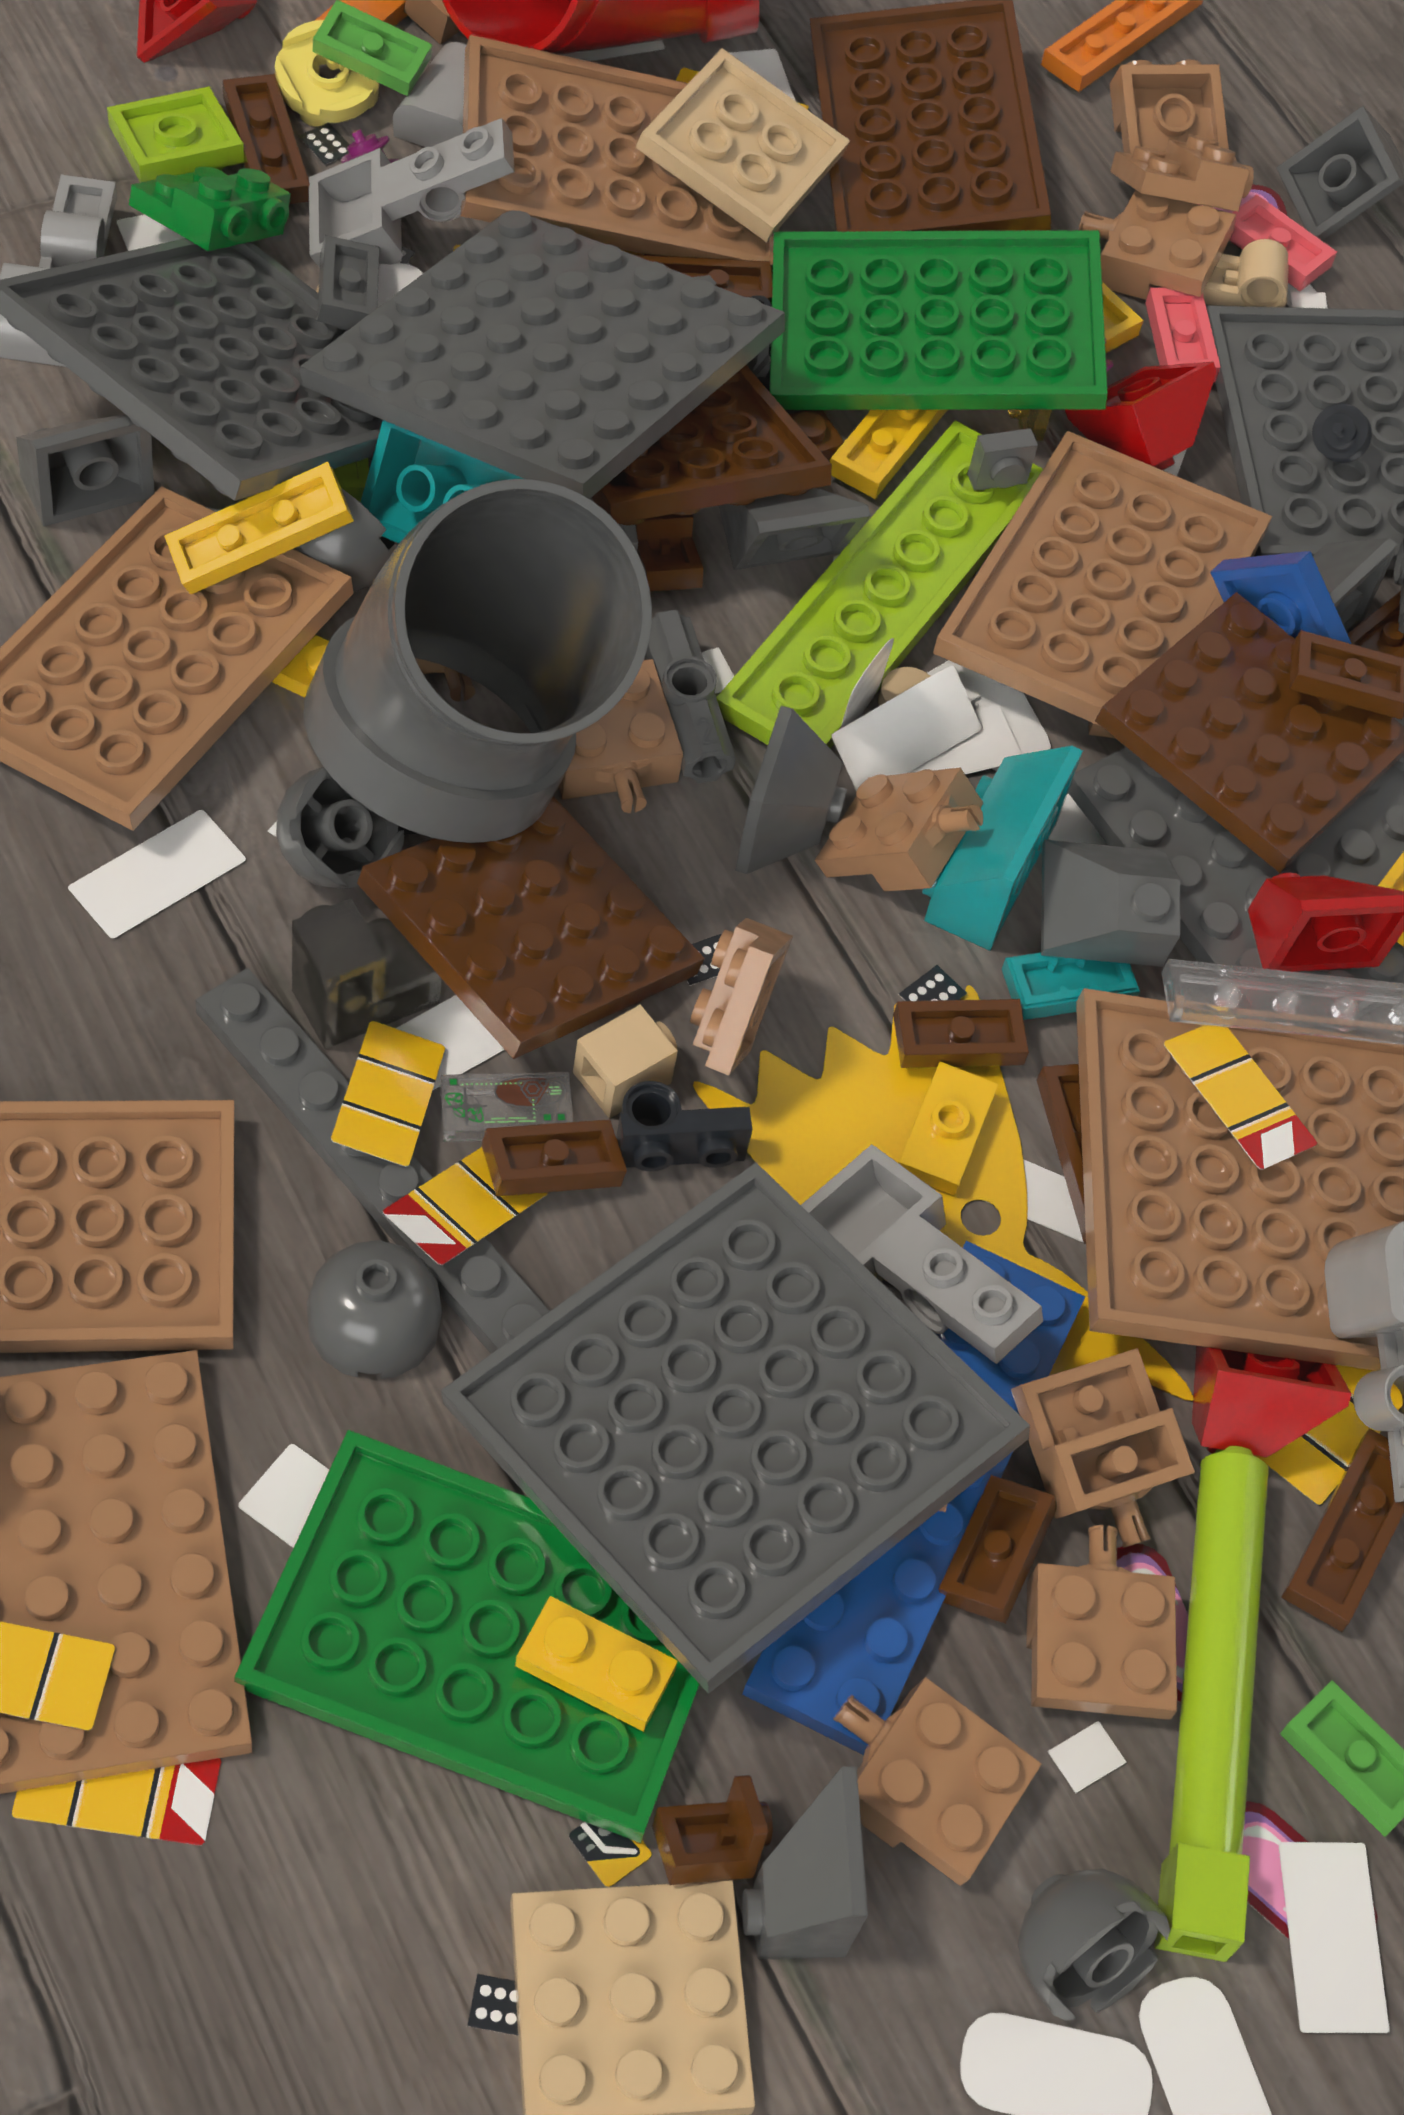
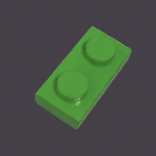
M336 0L313 37L312 52L403 95L409 96L431 59L433 44L342 1Z
M1331 1680L1285 1726L1280 1735L1386 1837L1404 1818V1749Z

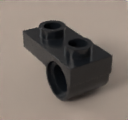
M657 1081L640 1082L632 1086L624 1096L616 1135L626 1168L636 1167L642 1171H659L670 1165L701 1164L709 1168H719L730 1165L735 1161H745L753 1130L750 1108L732 1107L682 1110L680 1099L672 1088ZM652 1119L660 1125L646 1126L637 1120Z

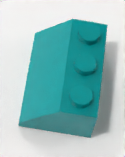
M383 420L361 504L387 529L382 536L400 543L422 519L452 498L487 483L523 478Z
M1066 746L1004 757L994 778L986 775L982 776L975 791L983 801L981 807L983 824L979 826L980 829L977 831L970 830L965 832L933 886L923 889L922 894L931 897L924 918L925 922L989 951L992 949L1042 853L1044 840L1049 839L1059 820L1083 750L1074 746Z

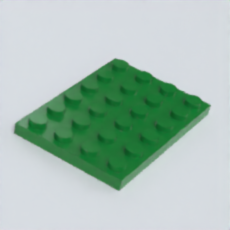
M1099 230L774 232L772 307L785 312V332L771 343L770 393L784 410L1106 409L1107 374Z
M347 1430L234 1676V1682L243 1685L246 1692L639 1843L643 1839L700 1685L678 1661L676 1670L643 1732L516 1667L517 1655L550 1596L674 1659L676 1658L529 1497L351 1430Z

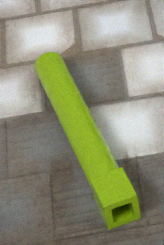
M1229 1446L1225 1450L1217 1449L1214 1454L1204 1457L1200 1464L1169 1855L1161 1864L1158 1907L1167 1916L1170 1933L1168 1940H1166L1158 1930L1154 1949L1226 1962L1245 1941L1250 1856L1243 1855L1269 1473V1468L1264 1461L1253 1455L1251 1450L1240 1446Z

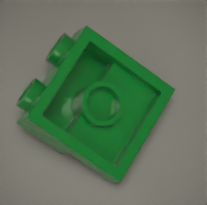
M197 167L191 173L176 176L161 174L156 177V180L132 184L129 206L206 251H212L282 235L289 216L288 206L291 193L270 182L271 178L268 174L256 169L244 168L240 169L238 174L227 176L224 172L215 168Z

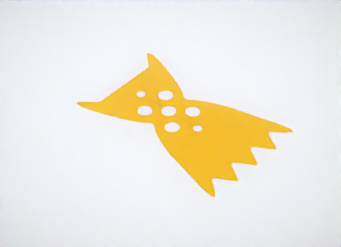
M970 985L966 986L965 991L967 994L961 1000H980L975 989ZM893 1017L891 1044L887 1055L873 1051L835 1027H829L824 1068L819 1079L806 1075L767 1050H762L759 1058L757 1096L753 1104L746 1103L716 1087L694 1081L693 1087L708 1109L750 1108L753 1130L747 1153L788 1194L802 1205L871 1144L897 1163L899 1162L937 1067L901 1068ZM1000 1066L956 1067L998 1083V1087L956 1195L954 1196L933 1188L942 1195L946 1225L939 1231L962 1248L966 1241L971 1242L1085 1296L1049 1376L1138 1348L1152 1386L1183 1400L1193 1401V1395L1186 1382L1143 1338L1090 1331L1088 1291L1061 1270L1042 1259L1029 1255L1025 1250L1023 1241L1027 1227V1185L1021 1141ZM983 1200L994 1205L1001 1217L1000 1226L997 1231L984 1236L968 1231L961 1220V1210L967 1203Z

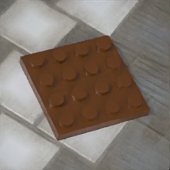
M745 365L591 498L618 524L637 525L652 517L669 514L692 515L699 512L702 508L724 504L747 505L754 502L757 498L779 494L790 496L802 495L810 489L831 485L832 464Z
M1236 592L1104 704L1095 722L1271 867L1281 873L1404 756V726L1390 716L1289 689L1291 648L1295 639Z
M554 796L542 816L533 825L516 835L496 841L475 843L433 838L363 866L357 881L361 889L513 1059L696 976L705 960L698 950Z

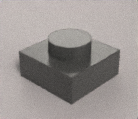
M1031 428L978 435L967 473L974 491L997 487L1009 488L1014 485L1027 483L1038 447Z

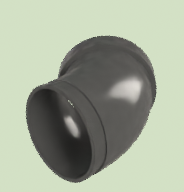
M533 479L495 481L468 490L440 505L422 519L399 543L375 578L356 616L346 621L337 629L324 651L308 687L303 710L308 739L323 767L349 795L366 808L402 828L425 836L454 842H489L511 837L533 825L548 807L571 764L576 747V733L597 722L623 698L634 682L645 658L651 632L652 603L646 573L632 542L619 524L596 503L569 488L546 481ZM415 658L443 665L480 683L502 699L521 718L531 733H512L496 730L474 722L460 714L436 693L426 680Z

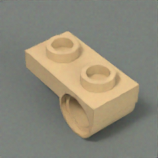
M1260 239L1246 245L1240 257L1222 253L1203 291L1205 304L1211 306L1286 307L1289 271L1287 249L1277 241Z

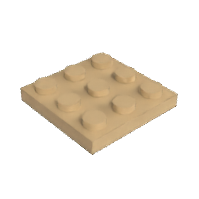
M721 48L641 133L635 148L767 242L843 156L850 140Z
M733 1880L678 1885L660 1884L512 1893L510 1907L523 2115L752 2114L755 2102Z

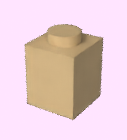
M640 1004L577 1040L573 1073L610 1119L621 1112L624 1096L632 1086L644 1081H657L667 1086L671 1084L678 1052L677 1044L667 1026L660 1021L654 1022Z

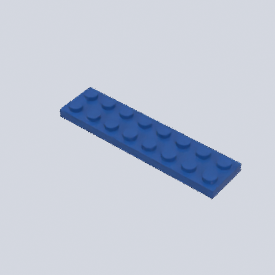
M966 1241L963 1246L966 1251L1042 1306L1043 1322L997 1364L949 1328L942 1334H935L1019 1414L1011 1389L1049 1376L1085 1296ZM1012 1453L951 1500L947 1505L946 1512H936L764 1649L745 1685L742 1695L864 1755L868 1744L833 1719L851 1694L883 1720L890 1717L946 1595L939 1592L940 1584L991 1475L999 1478L1002 1477Z

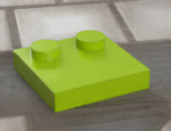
M210 86L107 107L109 127L140 183L156 180V177L161 174L176 176L191 173L197 167H211L222 170L226 166L245 163L244 144Z

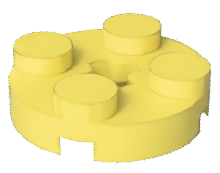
M324 20L307 22L290 31L283 40L282 49L278 53V57L276 56L275 76L284 102L292 110L300 114V118L304 123L314 127H319L326 123L345 122L363 114L377 103L380 83L312 52L313 37ZM326 64L330 70L340 69L341 72L335 78H323L319 76V66Z

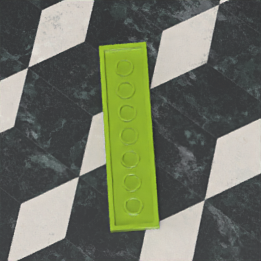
M955 420L716 698L723 719L768 745L780 706L792 708L831 749L834 745L832 734L841 728L850 695L878 652L891 638H894L883 674V681L890 671L897 669L985 562L1043 468L1033 463L1026 484L1014 485L1009 488L997 487L974 491L967 473L977 437L982 434Z

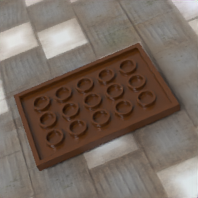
M967 0L810 18V33L822 121L850 140L843 156L829 170L836 231L1051 230V210L1013 0Z

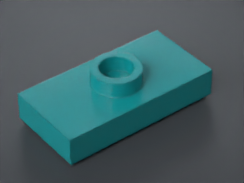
M1040 952L1007 957L1001 969L1011 999H1020L1023 1020L1076 1012V1001L1084 988L1138 996L1140 992L1132 968L1128 963L1042 956Z

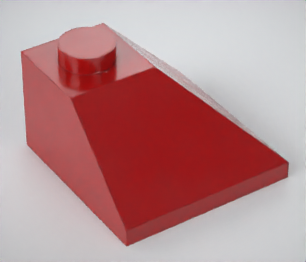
M139 0L137 58L146 63L216 33L236 18L241 19L247 16L254 8L257 0Z
M1214 361L1143 367L1107 386L1106 409H1065L1068 420L1089 440L1164 470L1175 463L1173 456L1193 446L1217 373Z
M1282 873L1272 878H1266L1248 908L1263 972L1279 973L1379 967L1404 931V891L1325 875L1301 877L1297 873Z
M1196 1346L1192 1425L1200 1445L1207 1447L1206 1449L1211 1454H1214L1217 1449L1225 1450L1229 1446H1240L1251 1450L1255 1456L1267 1458L1348 1407L1351 1392L1338 1368L1333 1364Z

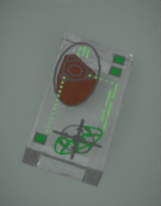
M569 1072L441 1075L443 1142L482 1141L486 1128L573 1122Z

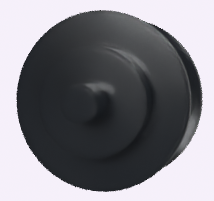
M1339 403L1325 408L1317 416L1312 429V437L1316 448L1326 458L1337 463H1349L1359 459L1369 448L1372 440V427L1367 417L1358 408L1350 404Z

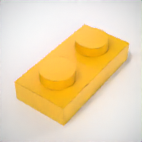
M550 1596L521 1647L515 1666L644 1732L676 1670L678 1660Z

